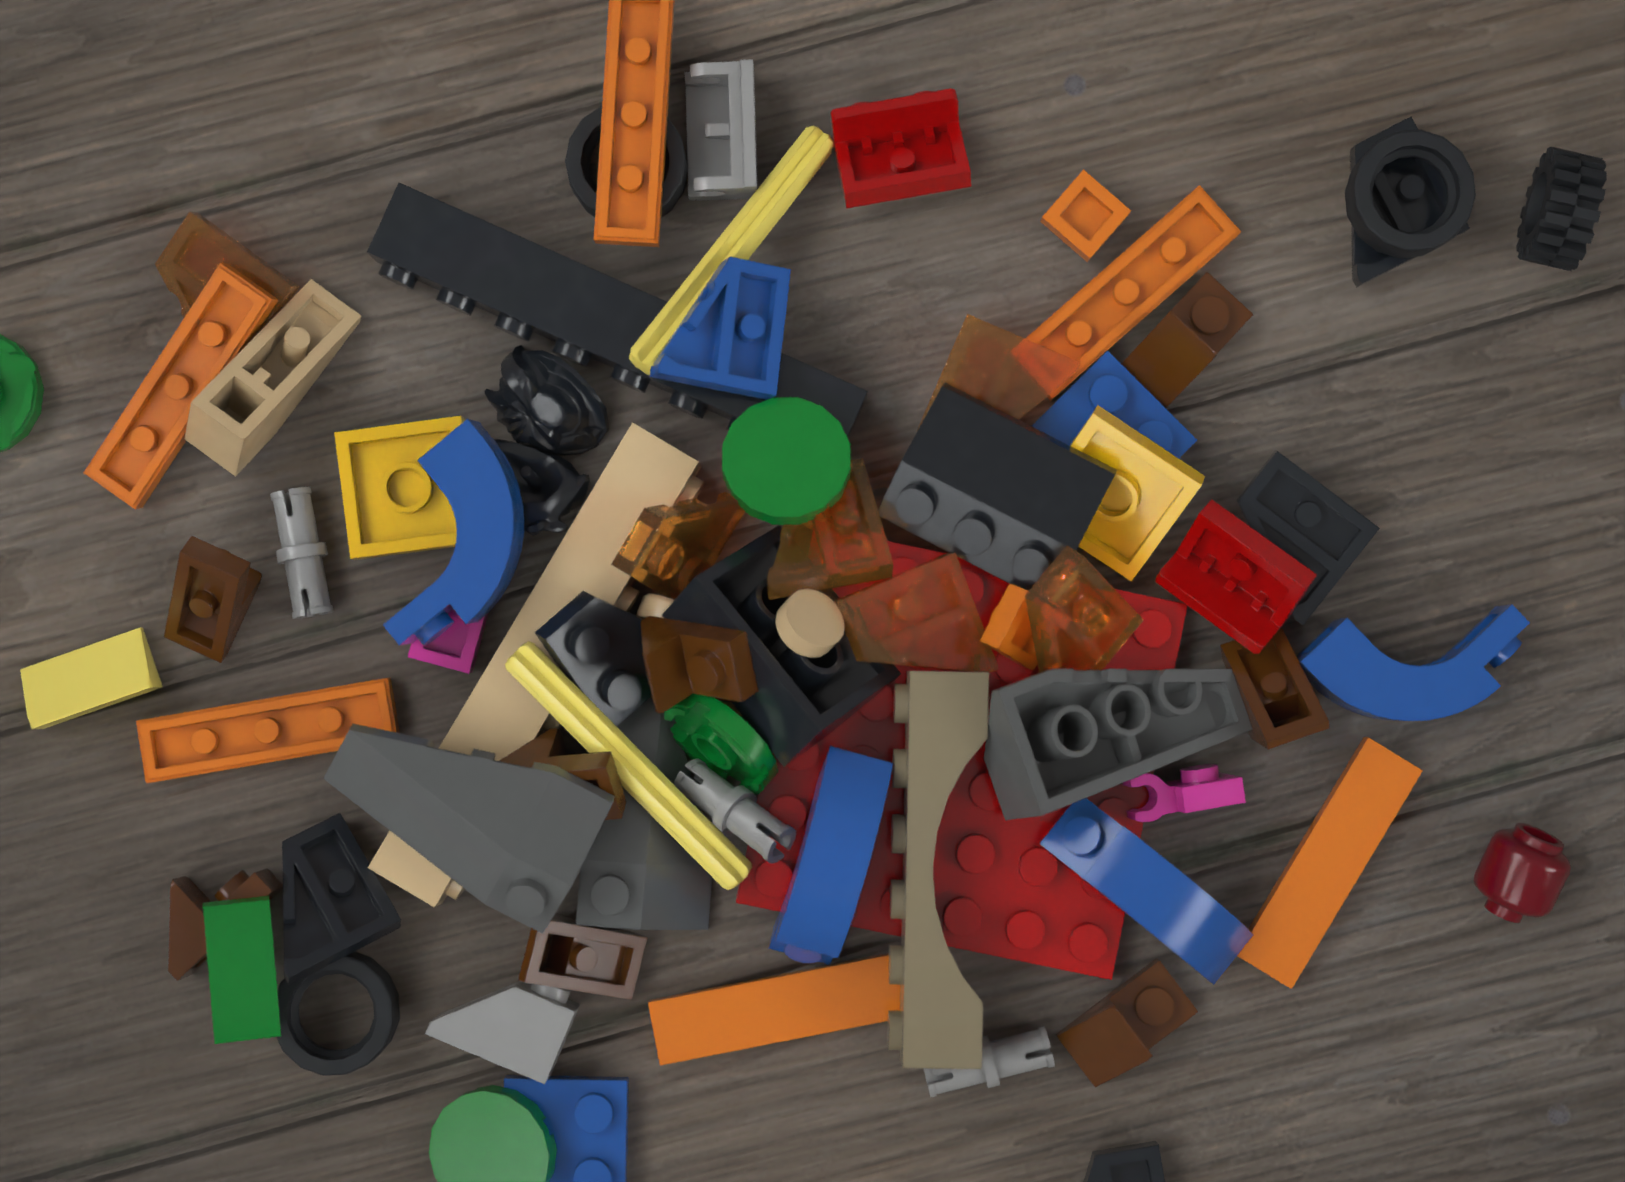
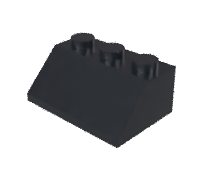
M945 382L901 460L876 515L1008 583L1031 592L1041 600L1049 603L1117 470Z
M780 525L695 576L662 614L667 619L746 631L759 691L743 702L730 701L765 741L783 766H786L828 736L901 675L896 666ZM801 589H813L827 595L838 606L844 619L845 628L842 638L825 655L816 658L805 657L791 650L783 642L776 628L778 609L794 592Z

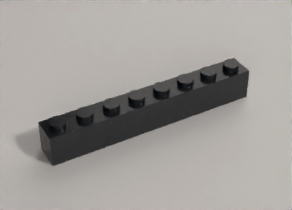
M400 182L398 183L367 251L377 263L382 264L378 273L380 276L411 290L414 289L417 281L438 289L440 292L436 300L456 311L471 316L476 306L498 316L494 326L512 336L529 342L534 332L556 342L552 352L568 361L587 367L592 358L614 368L610 378L631 389L645 393L648 385L651 384L671 393L668 404L687 414L703 419L706 411L709 410L730 420L726 428L728 431L731 424L750 406L766 400L650 377L631 363L629 355L631 347L666 305L667 301ZM781 353L777 395L775 397H799L823 406L841 423L847 438H849L864 405L868 391Z

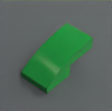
M269 896L204 902L203 915L214 1044L281 1036Z

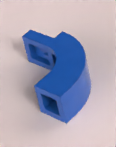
M466 419L417 460L447 497L454 512L457 536L453 556L442 575L383 624L398 645L411 644L417 639L423 646L431 643L454 623L453 619L448 615L452 610L456 611L465 624L478 623L500 600L510 584L518 565L524 538V510L520 488L505 454L481 423L471 419Z
M1513 604L1496 606L1446 654L1430 663L1415 666L1398 662L1386 656L1347 617L1335 619L1297 655V658L1310 684L1330 701L1349 711L1382 720L1427 721L1460 713L1475 706L1500 688L1501 685L1484 666L1489 663L1493 668H1496L1513 655L1522 644L1517 635L1530 622Z
M830 746L817 779L802 845L788 891L773 927L769 949L783 952L790 959L801 963L820 962L830 965L833 957L838 959L848 934L870 863L893 763Z
M1087 798L1072 803L1040 842V845L1118 906L1213 985L1253 936L1249 929L1196 883Z

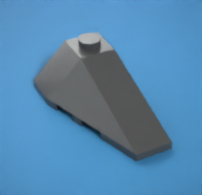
M1049 669L992 691L984 761L1005 820L1043 816L1253 730L1232 669Z
M651 696L617 727L673 784L680 771L692 779L690 771L685 767L688 763L686 753L676 743L670 730L676 722L674 719L672 722L665 720L664 713H656L653 697ZM622 787L627 802L622 819L604 820L580 869L576 925L634 930H708L713 877Z
M358 724L351 725L323 778L482 903L542 934L572 887L615 798L614 795L558 766L534 761L532 768L495 761V753L474 749L471 755L435 748L429 739Z

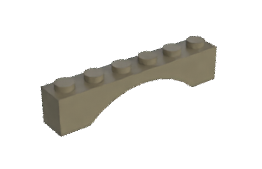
M906 671V684L894 685V723H905V749H893L892 786L893 788H904V814H892L891 853L903 854L902 880L891 879L890 919H902L901 945L889 946V984L900 985V1011H888L887 1045L888 1050H899V1060L902 1068L982 1069L983 1002L962 976L945 942L935 904L933 863L937 831L948 797L966 764L988 739L989 672Z

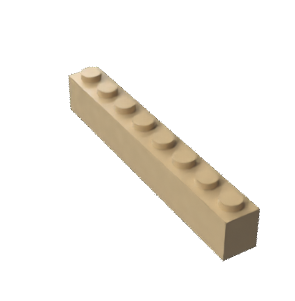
M632 422L438 749L471 755L473 750L477 749L495 753V761H499L543 734L545 730L562 726L506 670L505 664L508 658L524 643L530 641L558 667L534 632L582 591L605 600L624 611L629 612L640 592L631 587L643 565L651 569L655 568L672 539V536L665 533L664 529L676 510L685 515L687 514L705 483L696 477L701 469L699 461ZM391 831L388 832L368 866L370 870L433 907L442 904L447 895L457 900L464 891L462 886Z

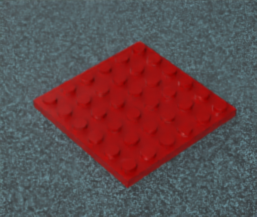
M814 525L807 559L896 666L901 675L828 736L786 766H783L773 754L777 762L778 773L762 792L757 795L756 803L784 824L796 830L795 841L789 851L775 841V847L784 854V857L772 864L747 845L745 857L751 862L752 869L747 877L738 885L735 902L780 912L802 845L817 779L830 746L890 763L893 760V749H905V723H894L893 701L894 685L906 684V671L989 672V720L993 690L1049 669H1175L1188 605L1061 578L1047 604L1063 615L1034 671L1011 661L980 641L990 622L994 609L1000 603L1009 585L1008 582L952 554ZM985 741L966 764L952 789L937 831L933 863L935 904L947 946L1112 980L1125 912L1040 845V842L1070 805L1043 816L1005 820L984 761ZM891 772L877 837L850 926L901 937L902 919H890L891 879L902 880L903 854L891 853L892 814H904V788H893ZM1121 783L1087 797L1089 801L1141 839L1144 822L1128 819L1127 810L1139 809L1147 804L1149 792L1144 785L1140 787H1127Z

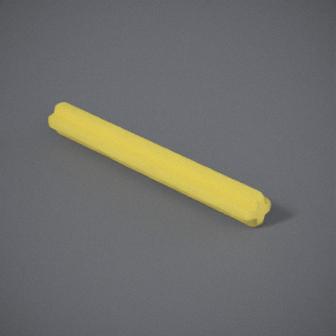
M816 126L805 128L631 347L629 360L635 367L650 376L651 366L722 261L729 257L745 260L751 257L831 155L834 141L830 135L823 133Z
M528 641L524 643L508 658L505 664L506 670L589 753L611 751L622 787L724 889L730 890L735 888L747 877L752 869L751 862L533 642Z

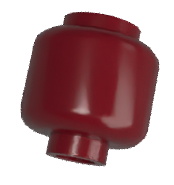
M1516 823L1514 829L1496 831L1492 835L1474 875L1475 886L1488 898L1484 905L1485 908L1494 915L1513 923H1520L1523 916L1538 918L1548 915L1552 911L1570 874V862L1562 853L1564 844L1546 831L1525 823Z

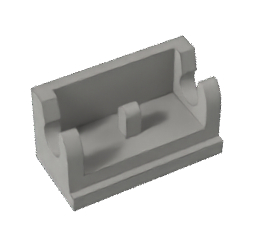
M753 59L691 64L690 72H685L689 201L750 199L758 189Z

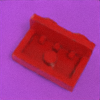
M955 89L920 91L910 96L876 102H858L847 107L833 109L830 112L834 151L846 209L971 187V170L959 123L958 98Z
M1211 499L1198 514L1176 553L1161 568L1155 581L1252 653L1259 654L1288 620L1317 574Z

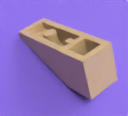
M310 279L191 402L185 440L236 477L278 432L358 326L362 316Z

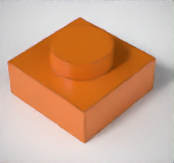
M1083 169L1042 216L1040 222L1088 262L1129 216L1131 210Z
M1009 583L1000 603L994 609L990 622L980 641L1011 661L1034 671L1063 614L1031 592Z

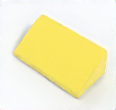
M142 627L20 669L27 717L31 729H45L163 687Z

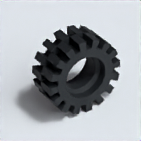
M1555 147L1547 148L1546 153H1543L1540 158L1539 167H1536L1533 172L1532 186H1528L1525 195L1527 197L1526 205L1522 207L1520 218L1523 219L1518 227L1517 238H1519V241L1516 245V252H1519L1518 258L1520 260L1567 271L1575 270L1578 267L1579 260H1583L1586 255V244H1591L1594 232L1592 229L1594 223H1598L1601 211H1598L1599 204L1604 200L1605 189H1602L1607 180V172L1604 171L1606 163L1603 158Z

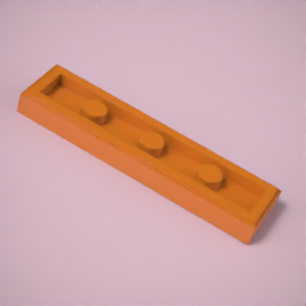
M609 0L594 225L595 244L659 247L675 0Z
M1199 185L1018 344L1009 355L1050 401L1053 400L1239 236L1241 231Z
M220 263L85 469L84 474L133 509L143 508L186 442L185 433L191 402L256 336L279 299L228 263Z
M391 678L136 720L146 784L335 752L339 750L352 724L400 733Z
M1363 737L1248 928L1253 936L1237 955L1239 958L1288 988H1293L1423 772L1422 769L1371 738Z
M889 953L651 999L648 1001L659 1064L661 1066L888 1021L889 1010L900 1011V985L889 984Z

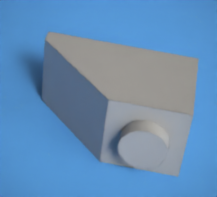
M518 981L439 1014L430 1021L425 1034L545 1084L553 1072L581 1004L568 999L571 990Z

